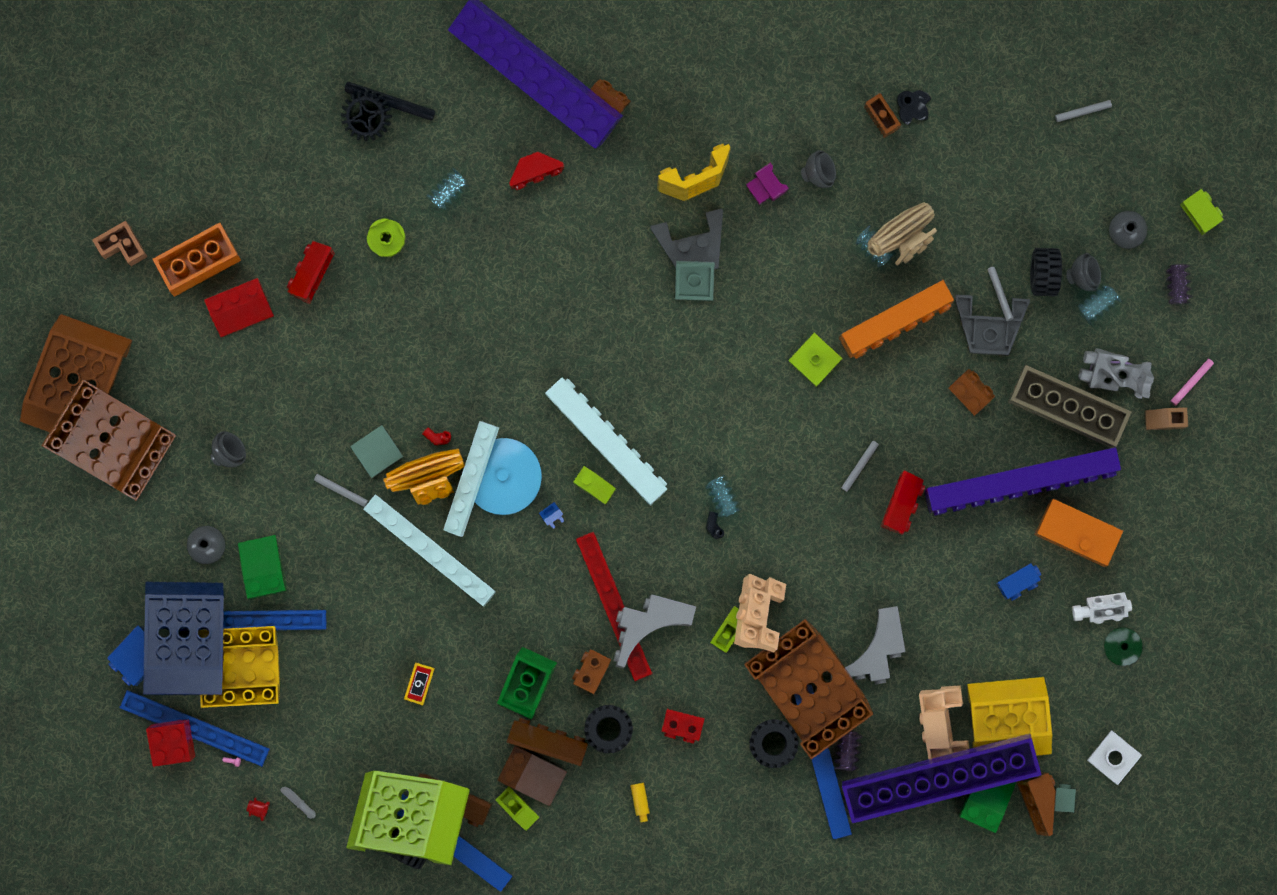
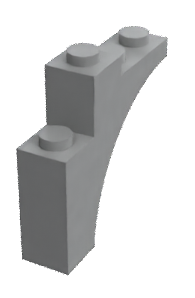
M650 595L649 599H645L643 609L646 610L645 612L626 607L622 611H618L616 622H619L618 627L625 629V631L620 633L618 642L621 643L620 650L615 652L614 661L616 662V667H625L634 647L650 632L667 626H691L696 606Z
M898 606L877 610V628L871 644L859 659L845 667L851 677L854 676L855 680L866 678L865 674H869L870 681H874L875 684L886 683V679L890 678L886 655H890V658L901 657V653L905 652Z

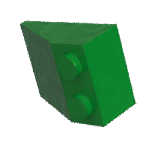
M276 535L238 543L247 599L286 592L287 586Z
M522 647L515 657L497 704L532 719L549 684L557 662Z
M1016 782L968 794L958 817L996 833Z

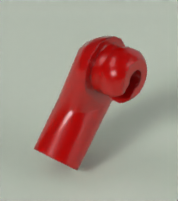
M428 427L422 433L436 446L445 445L451 441V434L448 431L435 434Z

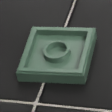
M676 261L675 299L713 301L715 262Z
M382 425L350 446L371 478H374L403 458V455Z

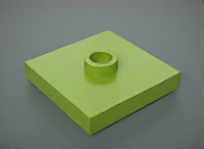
M813 333L788 361L817 387L842 360V357L817 334Z

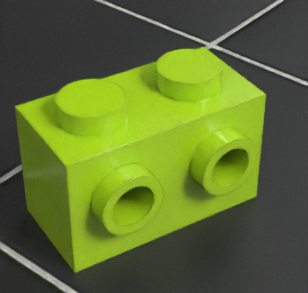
M1202 189L1183 201L1180 206L1199 233L1204 235L1224 219L1222 218L1221 210L1218 207H1214L1211 203L1212 198L1206 191L1203 192Z

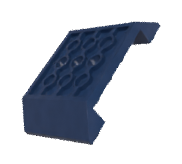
M145 582L143 695H222L223 583ZM167 629L170 634L163 638L159 635V631ZM181 629H187L190 634L188 637L182 638L178 632ZM206 629L209 635L206 638H201L198 635L199 630Z

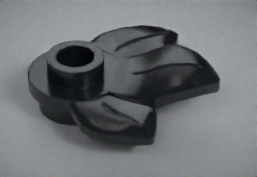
M917 90L913 93L903 91L898 95L899 117L903 123L909 125L913 118L917 120L928 119V109L925 104L931 100L929 94ZM905 97L909 98L908 104L904 101Z

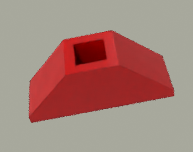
M540 152L520 158L509 182L511 189L520 190L525 188L527 183L532 181L533 183L541 182L545 176L550 174L551 177L557 176L562 173L561 170L564 169V164Z

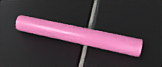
M1207 359L1171 399L1175 406L1211 368L1214 362Z

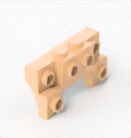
M748 574L743 579L742 593L739 597L740 607L736 615L738 620L734 644L744 648L765 649L773 653L777 650L780 633L768 629L766 626L770 600L778 603L784 601L785 583L770 577L764 580L752 574Z
M945 686L937 690H921L919 693L921 706L920 724L924 726L922 739L926 743L928 759L970 749L968 740L953 741L948 708L963 705L961 686Z

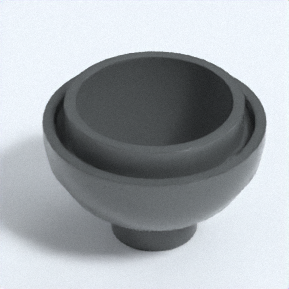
M818 150L807 159L805 167L801 169V175L805 182H811L820 188H828L834 184L836 169L831 157L824 151Z
M1134 211L1118 213L1112 219L1109 226V234L1112 241L1125 249H1132L1142 244L1148 231L1145 219ZM1131 224L1134 227L1133 231H1129L1127 225Z
M1089 253L1078 256L1072 268L1067 270L1069 283H1075L1080 289L1085 291L1097 290L1101 282V270L1097 260Z
M222 431L214 437L210 457L215 465L237 467L244 463L246 459L245 447L236 435Z
M201 526L193 530L187 540V551L190 557L201 564H211L218 561L225 551V539L222 533L212 526ZM202 541L208 542V546L206 548H202Z

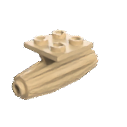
M923 202L903 211L883 225L868 241L869 252L879 257L899 248L901 256L895 264L898 266L902 262L905 264L909 262L915 253L920 254L923 252L927 245L934 240L932 236L937 232L935 228L927 234L922 232L935 216L932 207L928 203Z

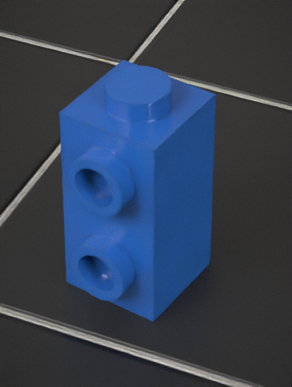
M1030 563L996 584L1005 600L1010 598L1013 601L1022 596L1020 592L1027 588L1030 591L1037 587V582L1041 580L1039 577L1041 573L1036 565L1033 566Z

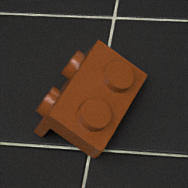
M598 80L591 88L595 94L620 114L631 102L623 92L612 88V85L606 80Z
M970 369L949 387L951 392L974 416L995 397L992 389L984 385L980 381L978 374Z

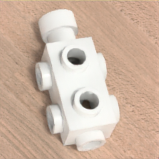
M1125 592L1087 598V606H1072L1074 621H1081L1083 618L1089 617L1090 622L1101 624L1104 620L1110 619L1120 621L1123 617H1128V612L1132 611L1131 601L1127 600Z

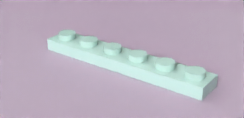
M479 421L443 529L444 531L463 537L499 427Z

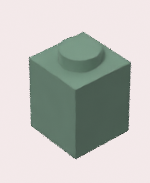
M1059 784V788L1054 787L1056 791L1054 811L1074 813L1076 789H1071V785Z

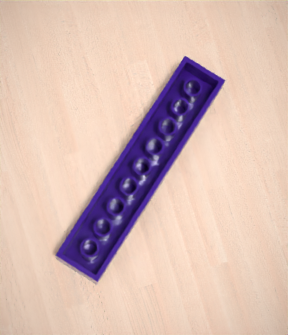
M468 0L449 27V32L593 148L596 149L603 144L623 117V115L480 0Z
M1111 448L930 487L924 490L928 512H934V516L945 514L947 509L951 508L955 512L966 508V505L970 504L972 508L982 506L988 500L992 504L1004 500L1003 497L1007 496L1009 500L1019 498L1025 492L1028 495H1034L1042 492L1041 489L1046 488V491L1056 490L1062 484H1065V487H1071L1079 484L1081 480L1084 483L1098 480L1099 476H1102L1103 479L1117 476V472L1121 470L1117 449Z
M1029 733L842 781V789L851 821L856 823L1040 776L1041 771L1031 734Z

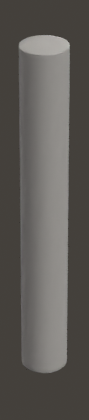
M1108 100L1055 115L1056 122L1111 108L1112 104Z
M990 267L987 270L1006 321H1011L1013 316L995 267Z
M871 442L841 489L848 492L879 446L877 442Z
M319 474L314 478V481L363 507L368 502L363 497Z

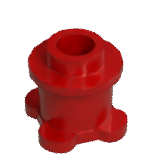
M254 798V801H249L246 811L249 812L250 817L253 815L261 818L260 820L263 821L265 820L270 802L263 803Z

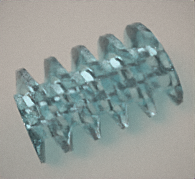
M454 168L452 169L454 174H447L449 180L446 178L442 179L444 185L437 184L439 191L432 189L433 196L426 195L438 208L446 210L445 203L452 204L450 197L457 199L458 197L455 192L463 193L461 186L468 188L466 180Z
M871 225L857 237L855 242L856 245L862 243V251L868 249V241L876 233V230L869 232ZM867 250L866 255H867V256L872 255V254L869 252V250ZM888 252L879 257L873 255L871 261L878 260L876 266L880 267L885 265L897 252L892 254Z
M1104 285L1102 286V291L1097 290L1096 295L1092 294L1090 300H1084L1085 305L1080 303L1078 309L1084 319L1092 325L1091 318L1098 321L1097 314L1103 317V309L1109 312L1108 305L1116 307L1114 301L1116 300L1119 303L1122 301L1112 287Z
M726 475L710 481L705 486L706 489H712L708 494L709 496H715L712 499V503H718L715 509H722L718 514L719 517H728L742 510V508H735L739 501H732L736 496L735 494H729L732 487H725L729 483V480H722Z

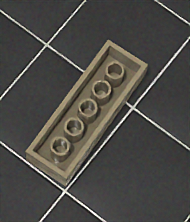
M1027 365L1023 367L1008 403L1110 448L1117 447L1131 415V411Z

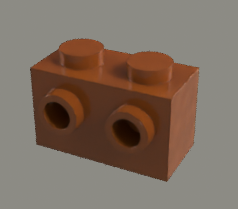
M590 649L589 653L585 651L580 661L583 665L580 670L576 669L572 679L575 680L574 685L595 694L611 659Z

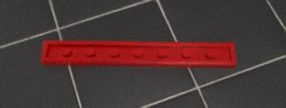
M594 532L577 538L576 541L616 638L619 641L621 631L624 632L625 629L618 627L619 622H616L618 611H622L624 608V604ZM638 642L627 660L634 681L652 674L641 645Z

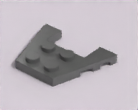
M723 209L705 213L710 232L675 241L671 240L667 222L650 226L651 231L675 268L676 261L715 262L714 270L719 269Z
M955 295V302L969 352L972 354L1008 356L1030 299L1012 298L1011 313L1013 320L1006 321L1005 317L972 316L973 296Z

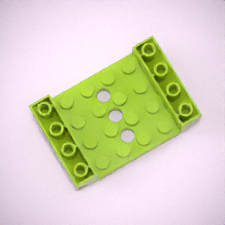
M381 771L365 773L346 848L364 852L365 849L413 856L428 859L433 863L451 865L470 789L441 780ZM405 791H408V798L402 800V794ZM400 810H404V816L397 819V813ZM399 829V835L393 838V831Z

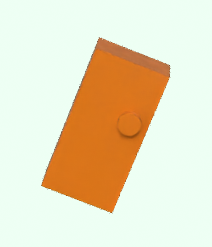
M218 223L153 258V261L169 291L175 297L240 262L241 259L221 223Z
M1051 499L1035 535L1106 567L1112 558L1123 530L1062 502Z

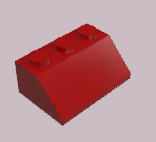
M312 241L311 245L308 244L303 253L305 257L302 262H298L295 269L297 273L294 279L291 278L287 285L289 295L308 304L311 303L335 254L331 247Z
M258 278L204 299L220 337L274 316Z
M905 470L900 474L880 527L901 535L904 534V531L908 532L912 521H909L911 513L915 514L918 503L915 502L918 496H922L925 485H922L923 479Z

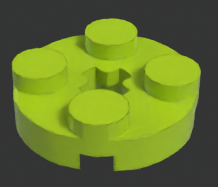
M385 218L375 221L369 228L367 243L370 249L378 256L392 257L398 254L404 247L405 233L402 226L396 221ZM382 234L391 235L390 242H382Z

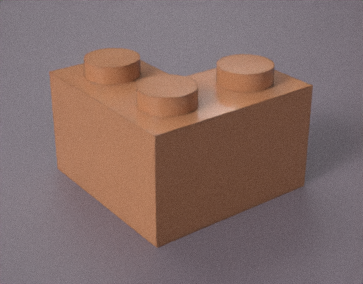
M126 221L93 239L95 246L104 259L121 251L127 263L133 266L148 257Z

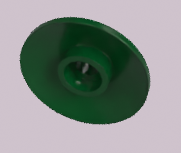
M1125 627L1111 631L1104 642V651L1107 658L1112 663L1120 666H1127L1136 662L1141 656L1143 649L1140 636L1134 630ZM1122 643L1127 644L1128 648L1126 650L1121 648Z

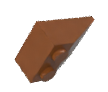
M1041 772L1040 776L1017 781L1037 835H1053L1056 793L1053 777L1049 773Z

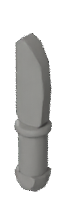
M287 787L280 789L308 818H315V811L304 803V800H301L296 793Z

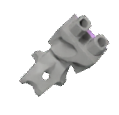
M1098 348L1095 349V352L1085 351L1083 362L1091 364L1090 370L1081 368L1078 378L1086 382L1090 388L1117 391L1119 387H1129L1134 390V395L1140 399L1142 397H1150V389L1154 380L1151 372V362L1131 364L1127 362L1129 361L1127 356L1114 354ZM1119 372H1126L1127 377L1125 379L1119 378ZM1111 378L1112 381L1110 383H1105L1104 379Z

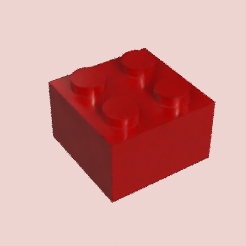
M189 719L151 724L146 729L153 767L189 762L196 757Z

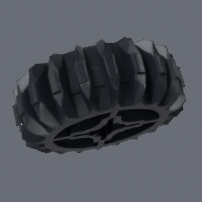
M361 90L357 91V96L351 94L350 96L353 101L346 99L345 102L349 106H342V109L347 111V113H341V117H346L347 119L342 121V124L348 123L349 125L345 128V131L352 129L353 131L350 136L353 137L357 133V140H361L363 135L365 142L369 140V136L372 141L376 140L375 134L379 138L382 137L381 131L385 133L388 131L384 125H391V122L386 120V118H392L391 114L386 113L391 110V107L385 108L384 106L388 101H380L383 95L375 98L376 91H373L371 96H369V90H365L364 96ZM365 100L375 103L379 109H370ZM359 102L360 112L352 117V110L355 104ZM365 111H367V113L369 112L370 114L375 113L368 118V120H366V118L364 119L363 117L358 118L365 114ZM381 115L380 124L374 130L373 119L375 116ZM354 122L364 123L368 131L358 128Z

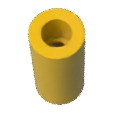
M644 783L630 785L635 814L639 816L640 822L648 821L647 814L650 812Z

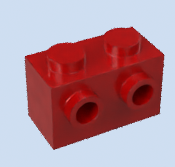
M667 709L661 732H665V737L676 739L677 735L684 737L683 741L694 744L695 740L699 741L705 718Z

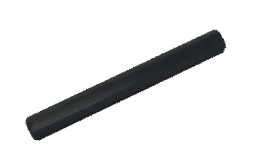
M347 82L344 88L345 92L355 94L356 96L357 91L360 90L363 96L365 90H369V96H371L373 91H376L352 82ZM376 91L375 98L383 95L380 101L387 100L386 106L430 121L434 119L435 110Z

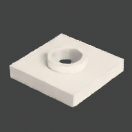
M1110 731L1087 761L1118 785L1142 755L1116 733ZM1112 751H1118L1122 754L1120 764L1113 765L1109 762L1108 756Z

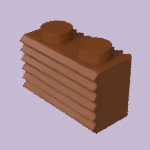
M881 93L866 102L864 109H867L866 112L871 116L872 122H875L874 125H877L876 128H879L884 138L900 128V122Z

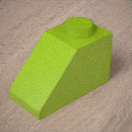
M583 466L573 481L575 485L605 505L616 490L615 487L585 466Z
M735 606L710 642L725 653H727L735 641L738 620L736 615L739 610Z
M509 786L496 799L513 820L526 831L539 818L535 811Z

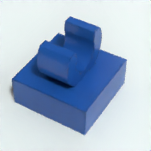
M555 502L539 512L544 522L552 528H555L553 522L556 519L564 522L562 518L563 513Z

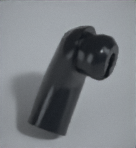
M709 511L706 530L713 538H722L724 530L716 523L718 513Z

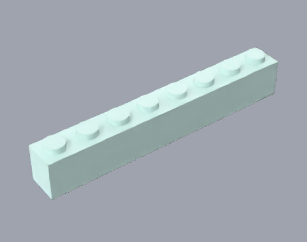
M561 378L545 393L546 396L651 506L667 491L665 487L667 483L662 477L659 476L657 478L652 473L654 469L647 462L645 464L642 463L639 459L641 455L634 448L630 450L626 446L627 440L621 434L617 436L613 432L615 428L608 420L604 422L600 418L602 414L594 406L591 408L587 404L589 400L581 392L579 394L575 392V385L569 379L564 380Z
M376 494L363 509L483 607L496 593V591Z

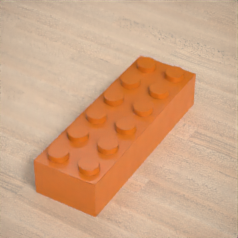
M944 280L842 333L839 339L848 356L857 359L865 355L867 349L872 348L874 350L882 346L884 340L889 339L891 341L899 337L904 329L908 332L914 329L918 322L922 321L925 323L931 320L936 312L942 314L952 307L951 304L954 299Z

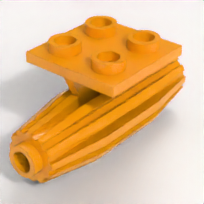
M459 449L436 452L407 462L388 472L384 482L387 490L391 489L392 492L410 489L418 505H425L436 498H446L451 493H454L447 476L464 468L465 465Z

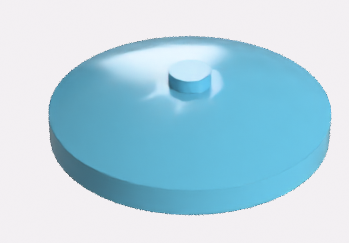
M508 438L495 439L475 503L483 510L497 515L514 514L529 506L537 496L542 480L540 464L535 454L526 445L517 440Z

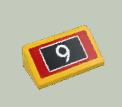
M415 663L404 700L421 705L424 704L435 668Z

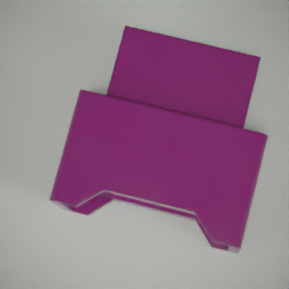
M771 162L754 174L755 179L746 184V187L759 205L769 198L773 202L789 190L787 185L781 184L772 172L773 165Z

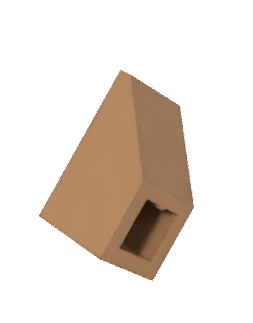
M1165 408L1145 411L1146 430L1187 428V408Z

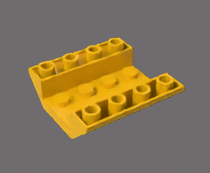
M724 144L715 146L713 148L714 151L711 152L709 166L702 169V173L698 175L693 173L684 178L685 181L681 180L676 168L671 169V167L660 171L661 174L658 175V191L686 201L719 186L729 159L730 145L724 146Z
M276 627L223 629L222 695H200L201 708L279 704L280 676ZM199 630L198 635L201 638H206L209 632L207 630Z
M1044 677L967 684L974 736L973 748L1030 733L1036 756L1052 754L1049 697Z

